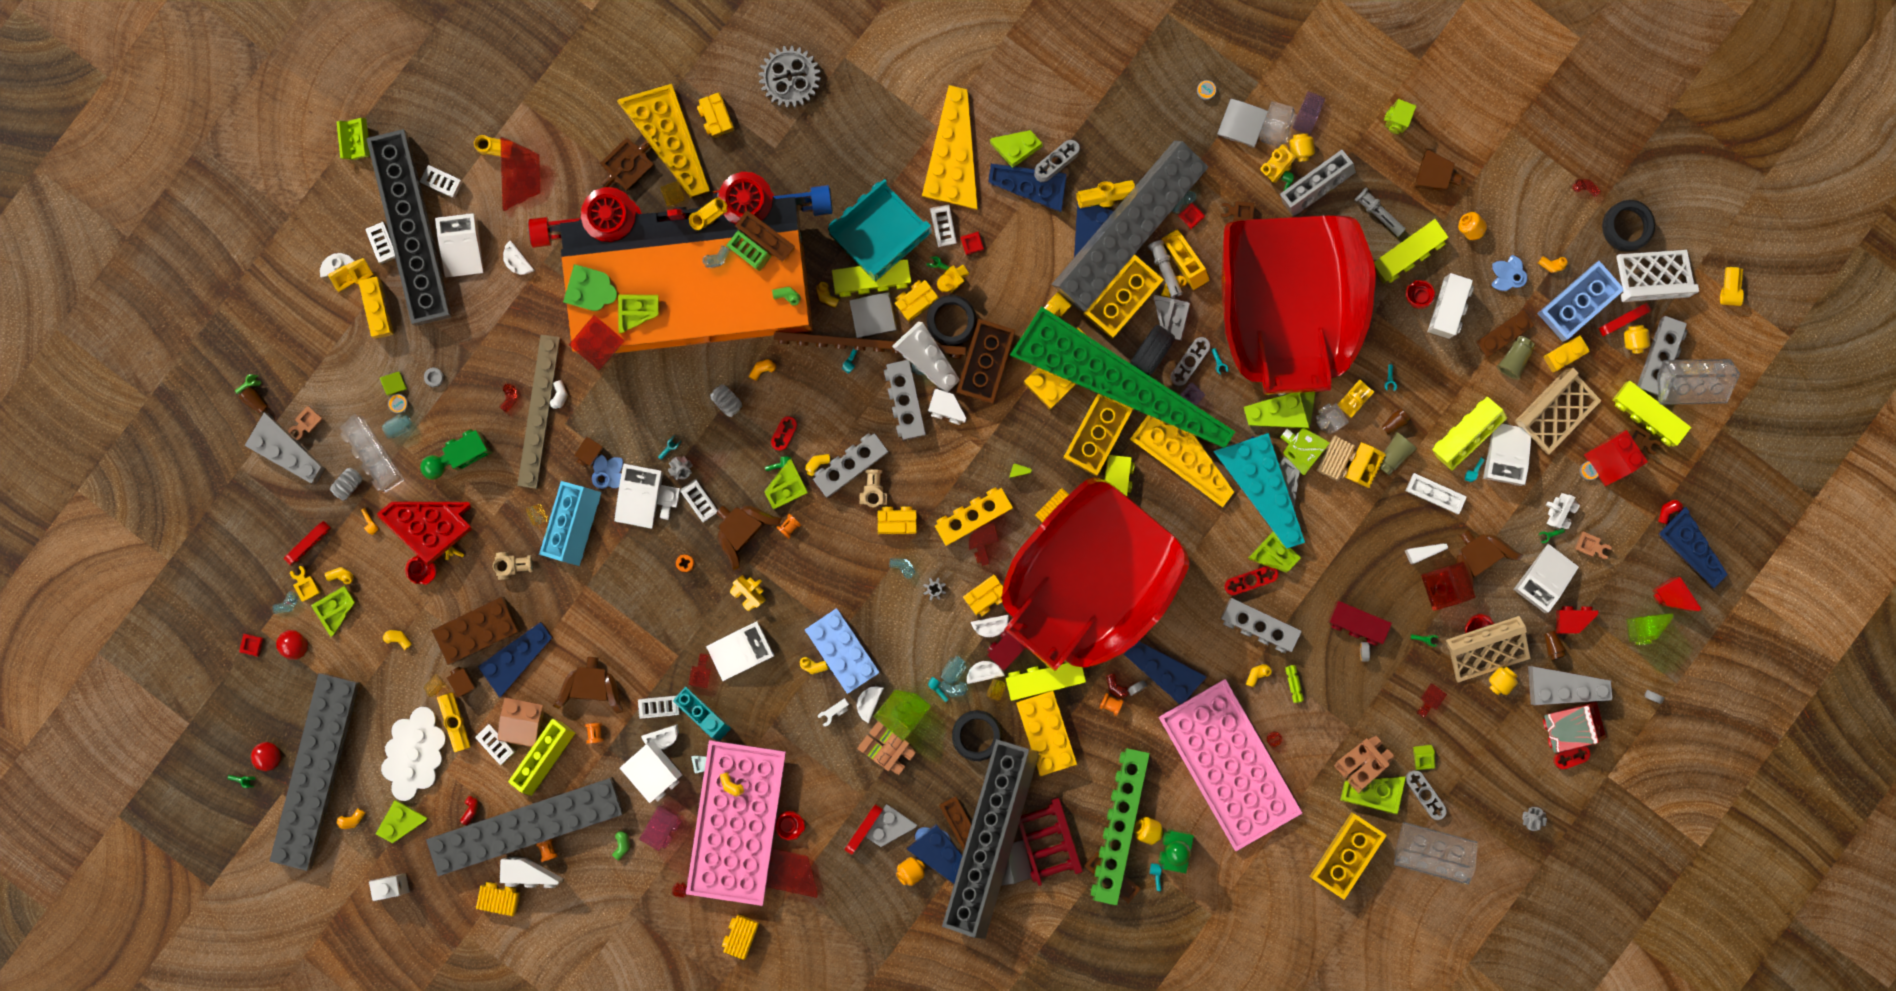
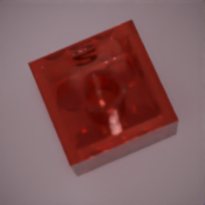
M1464 561L1421 575L1433 611L1476 598Z

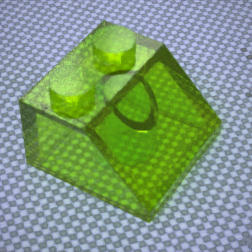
M1673 614L1626 619L1629 642H1635V645L1652 644L1651 640L1657 639L1673 619Z
M894 690L873 717L904 741L931 705L916 693Z

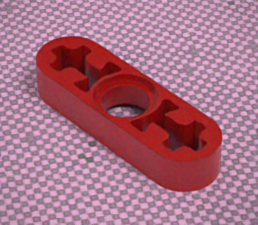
M1645 303L1598 329L1601 335L1605 336L1652 310L1649 304Z
M325 521L319 523L284 557V560L290 566L294 565L329 532L331 527Z
M1265 566L1226 580L1224 590L1229 595H1237L1272 583L1278 578L1277 569ZM1266 569L1274 572L1271 580L1265 577L1262 578L1263 583H1260L1258 571H1260V575L1267 573ZM1248 575L1256 577L1255 585L1249 586L1246 584V577ZM1242 577V584L1245 589L1242 590V586L1236 587L1235 592L1228 589L1231 581L1234 584L1239 583L1240 580L1238 578Z
M877 804L873 806L844 851L850 855L854 853L883 809Z

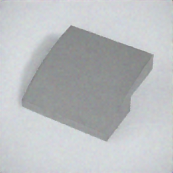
M1230 99L1217 135L1255 147L1268 111Z
M889 292L850 300L857 338L897 330Z

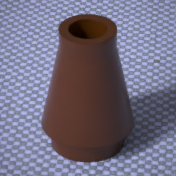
M249 386L238 397L241 403L259 414L267 407L255 389H251Z
M1402 408L1395 409L1382 425V428L1389 435L1391 432L1407 425L1410 418Z
M1555 631L1544 634L1548 657L1553 661L1566 656V649Z

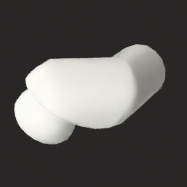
M562 380L553 383L557 393L551 399L550 405L554 409L561 408L568 397Z

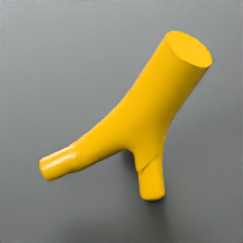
M452 546L445 551V560H449V555L453 556V554L464 557L463 553L457 551Z

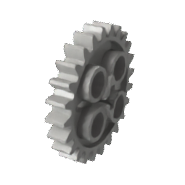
M783 46V52L776 48V55L770 52L771 59L764 58L767 65H761L760 68L764 72L759 73V76L764 78L759 83L765 84L761 90L762 92L768 91L765 95L766 98L772 96V103L778 100V106L781 107L785 103L786 108H789L790 103L796 108L797 102L803 106L804 99L810 102L809 94L815 96L816 94L813 89H819L815 82L821 81L819 77H816V75L820 74V70H814L818 63H811L814 57L807 58L808 51L801 54V48L799 47L797 51H794L793 46L790 47V51H787L786 47ZM795 62L803 64L800 70L792 68ZM777 65L784 67L783 72L780 74L773 71ZM788 73L794 76L792 81H788V78H786ZM802 73H806V74H807L806 76H797V75H800V74H802ZM774 78H783L777 81H773ZM800 80L806 83L803 89L796 87V83ZM785 84L787 90L785 92L777 91L778 85Z

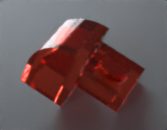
M994 523L977 528L969 539V550L977 548L978 552L974 553L977 564L981 563L982 566L989 565L984 546L999 542Z

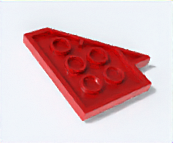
M390 502L377 513L378 518L427 566L472 530L471 526L461 517L471 508L469 502Z

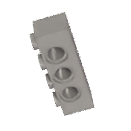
M1340 150L1280 194L1282 203L1293 217L1356 173L1353 162L1343 150Z
M1667 316L1660 319L1637 385L1647 394L1660 397L1666 393L1669 383H1667L1668 377L1672 376L1675 369L1673 362L1681 352L1680 342L1685 339L1687 329H1685L1687 323ZM1667 334L1673 337L1672 344L1666 342ZM1661 352L1667 355L1666 362L1660 360L1659 355ZM1655 370L1660 372V380H1656L1653 377Z
M905 360L886 364L887 369L884 370L886 381L890 380L891 388H888L890 400L894 399L895 407H892L894 418H898L900 424L896 426L898 437L902 436L904 441L925 436L910 362ZM903 377L906 383L902 387H897L894 383L895 379ZM901 396L909 397L910 402L908 405L902 406L899 404L898 401ZM906 414L914 417V421L911 424L903 422V417Z
M870 433L860 439L861 444L857 447L852 445L845 450L846 455L842 458L837 456L829 462L831 464L830 467L826 470L821 468L814 474L816 477L813 480L826 498L833 495L888 454L887 449L875 433L873 435H870ZM862 448L870 450L871 453L868 458L860 456L859 452ZM848 459L855 461V467L851 470L844 467V463ZM831 471L839 472L840 477L837 481L829 479Z
M1233 598L1229 599L1220 618L1224 621L1223 625L1232 629L1236 626L1242 629L1240 633L1249 637L1253 634L1259 637V642L1265 645L1272 643L1276 645V650L1285 654L1287 651H1293L1301 633L1300 630ZM1240 613L1247 615L1248 620L1245 624L1238 622V615ZM1258 621L1263 622L1265 625L1263 632H1257L1255 629V624ZM1277 629L1282 632V638L1278 641L1272 636L1273 632Z

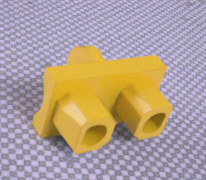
M1282 144L1278 149L1274 150L1270 160L1264 163L1260 169L1272 182L1276 183L1285 171H1289L1292 168L1291 163L1295 160L1296 156L1289 151L1286 144Z
M953 265L938 279V289L942 292L949 291L950 293L956 291L964 282V278L969 275V272L964 265L957 269Z
M1359 380L1337 406L1352 418L1374 391L1365 385L1363 381Z
M742 575L733 582L734 585L730 593L736 598L742 593L746 596L747 600L743 603V607L747 611L759 607L766 601L761 595L764 591L759 586L762 583L761 579L755 582L751 577L747 580Z

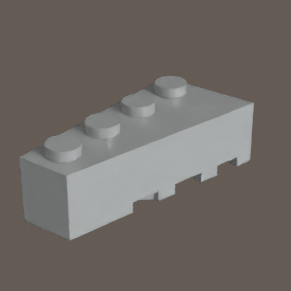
M263 413L245 446L309 483L316 485L325 467L275 421L270 414Z
M1528 666L1531 705L1612 700L1610 680Z

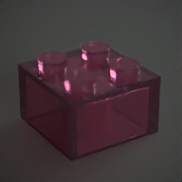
M660 804L639 840L658 851L662 848L666 849L672 840L670 836L672 831H677L682 823V820H680L682 815Z

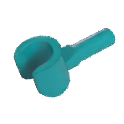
M854 348L842 366V369L848 374L855 367L851 361L858 350H854Z
M1216 348L1212 349L1217 364L1216 372L1221 375L1219 367L1222 365L1225 367V371L1228 372V367L1222 363Z
M1389 364L1388 377L1384 383V388L1388 390L1387 385L1393 383V391H1395L1397 385L1393 381V365Z
M673 435L667 441V447L658 456L659 459L662 460L669 451L676 449L681 444V440L678 444L672 441L676 435Z
M1480 458L1473 471L1467 470L1464 478L1466 481L1473 482L1477 479L1479 469L1485 459Z
M931 677L928 686L938 693L944 702L948 701L947 696L938 688L941 682Z
M1151 863L1150 874L1156 875V889L1161 891V866Z

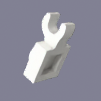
M660 486L657 504L663 505L660 514L661 519L669 520L671 507L677 508L680 488Z
M844 698L827 711L821 712L818 718L823 715L828 717V721L823 725L828 726L834 714L837 713L840 716L848 710L846 706L849 705L848 701Z

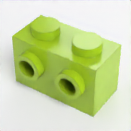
M1398 99L1393 106H1390L1384 117V120L1387 121L1385 127L1389 128L1388 131L1395 134L1403 133L1410 124L1416 105Z

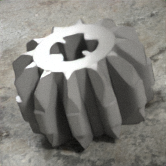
M721 384L719 387H716L710 395L711 400L729 417L740 411L739 409L742 407L739 398L725 385Z
M347 468L332 484L330 491L337 498L345 500L359 486L363 477L356 470Z

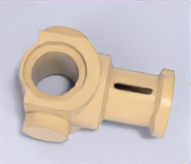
M865 470V473H867V485L864 486V493H860V504L868 505L872 508L879 505H887V493H883V486H880L883 470ZM873 475H875V483H874V484H873ZM870 494L878 495L879 501L876 504L868 502Z
M508 552L496 553L493 569L496 572V576H498V580L510 579L509 575H516L518 571L533 572L531 555L524 558H516L515 556H508ZM501 561L507 563V569L503 572L498 568V564Z

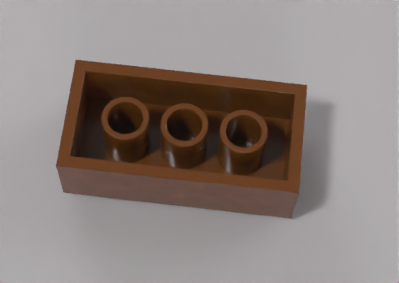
M978 319L956 394L993 405L1015 329Z
M500 597L431 630L447 665H452L521 632L505 597Z

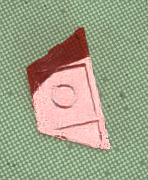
M500 137L502 210L506 211L510 207L541 193L540 154L505 137Z
M771 848L766 887L818 898L809 856Z

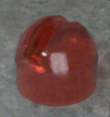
M1272 731L1268 733L1266 741L1270 746L1277 747L1282 742V736L1280 733ZM1277 736L1279 737L1278 740L1272 743L1270 742L1271 739Z
M676 882L672 887L671 894L678 898L686 897L687 885L683 882L681 885L679 882Z

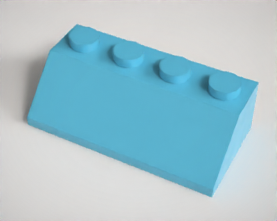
M561 481L539 553L540 555L580 566L601 492Z

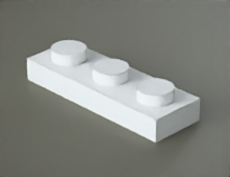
M1413 473L1406 488V492L1455 514L1460 513L1467 498Z

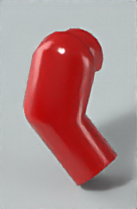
M1672 500L1664 504L1658 522L1668 524L1670 514L1676 511L1680 512L1683 509V504L1678 500Z
M468 796L465 800V804L469 807L460 819L463 825H468L476 814L478 800L473 798V796Z

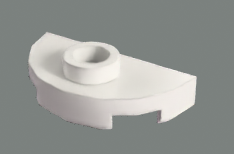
M509 241L503 253L506 266L512 272L520 275L535 271L515 245Z
M342 253L332 254L322 262L320 277H327L329 273L355 260Z
M1008 615L973 621L971 624L979 635L995 637L1004 631L1008 624Z
M981 661L974 664L969 670L967 684L1002 677L1004 673L997 664L990 661Z
M870 687L863 691L858 698V713L867 723H869L883 691L882 687Z
M678 724L645 734L641 737L645 744L653 740L660 749H666L677 739L679 732Z

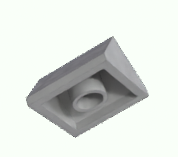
M1024 840L1013 842L1001 886L1015 884L1032 878Z

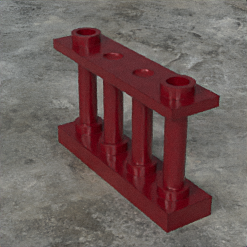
M1059 797L1051 799L1052 804L1047 808L1022 815L1018 825L1033 868L1030 874L1033 883L1037 882L1038 886L1042 885L1041 878L1069 869L1070 871L1074 870L1075 874L1083 872ZM1050 814L1052 816L1056 815L1058 822L1054 826L1029 834L1025 833L1022 823ZM1054 833H1062L1064 841H1061V844L1031 852L1030 841ZM1062 851L1064 853L1068 852L1070 859L1067 862L1041 871L1037 870L1034 860Z

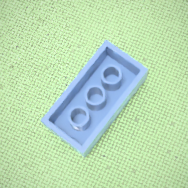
M1598 261L1537 314L1564 342L1623 291V287L1604 265Z
M837 608L805 629L847 694L880 673Z

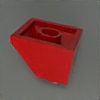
M1671 577L1652 590L1654 592L1653 597L1659 605L1662 604L1665 607L1689 612L1701 610V607L1681 577Z

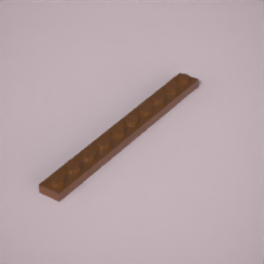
M774 332V340H778V344H789V341H797V345L808 346V342L816 343V347H827L828 344H835V348L846 349L848 345L854 346V350L866 351V347H873V351L885 352V349H893L892 353H900L892 347L897 341ZM938 345L942 353L950 354L951 358H961V355H965L966 347Z

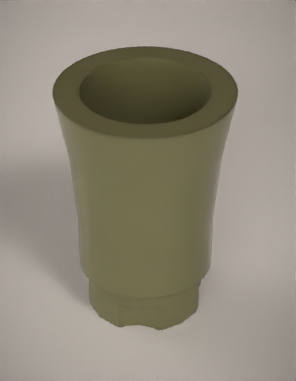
M1519 336L1503 360L1496 366L1497 369L1514 380H1520L1523 370L1533 353L1532 350L1535 347V343L1526 337Z
M1396 432L1384 451L1386 456L1379 468L1390 476L1417 448Z

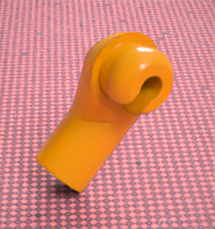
M1542 256L1538 264L1549 272L1554 273L1564 270L1568 261L1564 257L1550 261L1545 256Z
M769 359L757 362L749 377L757 381L762 372H773L776 369V364Z
M357 808L352 817L340 816L337 819V824L341 829L355 828L366 813Z

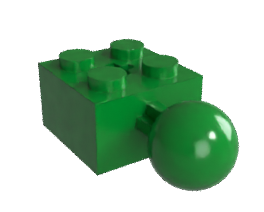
M470 429L462 434V438L458 440L454 438L446 442V447L442 448L444 455L441 457L435 455L425 457L420 464L422 475L427 479L435 480L443 475L445 467L448 465L460 471L493 453L482 432Z
M1168 829L1167 833L1164 832L1162 844L1165 845L1164 852L1160 851L1158 859L1163 869L1187 873L1194 835L1173 829Z

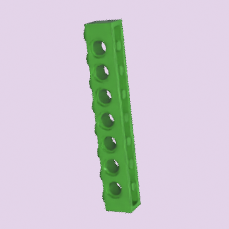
M1126 748L1120 754L1119 763H1122L1121 770H1117L1115 782H1118L1117 789H1113L1111 801H1114L1112 809L1109 808L1107 820H1110L1108 828L1105 827L1103 832V839L1106 840L1104 847L1101 846L1099 851V858L1102 859L1100 866L1097 865L1094 876L1097 877L1096 885L1093 884L1090 896H1093L1094 901L1112 905L1118 904L1150 753ZM1129 764H1133L1136 767L1134 775L1127 773L1126 768ZM1125 783H1129L1132 786L1130 794H1126L1122 790ZM1121 802H1125L1128 805V810L1125 813L1120 812L1118 809ZM1117 821H1121L1124 824V829L1121 832H1117L1114 828V824ZM1113 840H1118L1120 843V848L1117 851H1113L1110 847V843ZM1109 859H1114L1116 862V867L1113 870H1109L1106 867V862ZM1105 878H1110L1112 881V886L1109 889H1105L1102 886V881Z

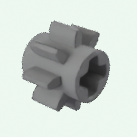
M685 456L682 458L675 457L669 462L671 468L668 469V472L675 480L686 479L692 473L689 468L693 465Z
M929 578L930 584L923 585L928 590L924 592V595L929 593L931 595L930 600L933 599V596H937V599L940 600V593L946 594L945 591H942V587L946 584L940 585L939 578H937L936 582ZM938 584L940 592H936L935 595L931 594L932 590L929 587Z
M1531 807L1528 812H1523V825H1526L1529 830L1538 831L1541 829V826H1546V813L1542 809Z

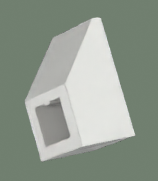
M935 389L928 412L932 413L931 416L942 419V417L950 418L949 422L960 425L961 422L965 423L966 417L954 394Z

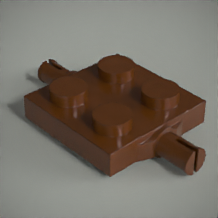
M628 137L625 138L600 162V165L607 171L609 176L601 185L609 187L615 182L621 185L627 192L654 166L645 154L651 147L646 140L639 147L633 144Z

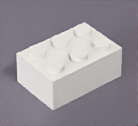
M1452 273L1444 277L1427 332L1448 339L1457 333L1459 334L1462 327L1460 319L1462 315L1466 314L1468 308L1466 300L1468 297H1471L1474 286L1471 285L1473 280Z

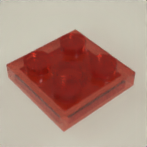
M593 315L570 342L569 346L600 371L625 340L596 315Z

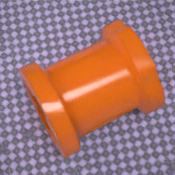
M790 514L787 515L788 518L781 526L776 527L788 539L791 537V533L801 526Z
M681 555L676 560V567L683 572L691 571L695 564L693 558L688 555ZM683 558L690 561L688 568L681 567L680 564L683 563Z
M1105 693L1099 709L1104 708L1117 716L1123 700L1119 701Z
M602 723L585 724L588 733L586 743L604 742V739L601 738Z
M552 838L536 844L542 856L541 862L558 857L551 843L553 841Z

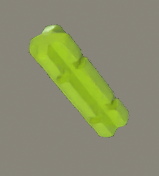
M1287 666L1285 669L1286 674L1289 675L1288 682L1291 693H1293V702H1302L1304 698L1300 692L1301 686L1299 677L1296 675V666Z

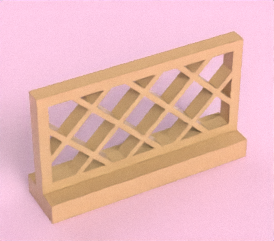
M1566 368L1514 421L1534 439L1546 454H1550L1601 402L1596 394L1577 375L1578 372L1574 368ZM1574 380L1579 384V393H1570L1571 384ZM1560 395H1566V406H1557ZM1570 395H1579V406H1570ZM1583 395H1589L1594 401L1589 406H1583ZM1547 408H1553V419H1544ZM1557 408H1566V420H1557ZM1570 408H1579V417L1576 420H1570ZM1535 421H1540V433H1534L1530 428ZM1544 422H1553V433H1544ZM1557 422H1566V430L1563 433H1557ZM1544 435H1553V444L1549 448L1544 444Z
M1520 616L1446 640L1457 682L1495 671L1499 667L1504 668L1530 659L1525 634L1527 632L1526 626ZM1521 635L1517 642L1511 640L1512 637ZM1503 641L1499 648L1493 647L1494 643ZM1507 644L1513 645L1509 653L1503 651ZM1485 647L1480 654L1474 652L1478 648ZM1518 648L1524 650V654L1514 655ZM1489 650L1495 651L1491 659L1485 657ZM1467 653L1462 660L1456 658L1457 655ZM1500 654L1506 656L1503 661H1496ZM1471 655L1477 658L1473 665L1466 663ZM1482 660L1488 662L1483 668L1477 667ZM1463 666L1470 668L1467 673L1460 675L1459 672Z

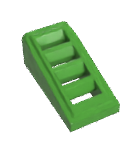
M739 230L726 245L758 271H761L771 258L768 252ZM743 238V242L736 249L735 246L740 241V239ZM749 243V247L746 249L744 253H742V250ZM754 248H756L757 250L749 259L748 256L754 250Z

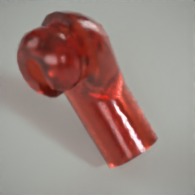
M1577 179L1572 184V189L1575 192L1587 190L1594 198L1601 192L1589 179Z
M1115 674L1106 675L1108 691L1112 695L1120 699L1129 695L1127 687L1117 684Z

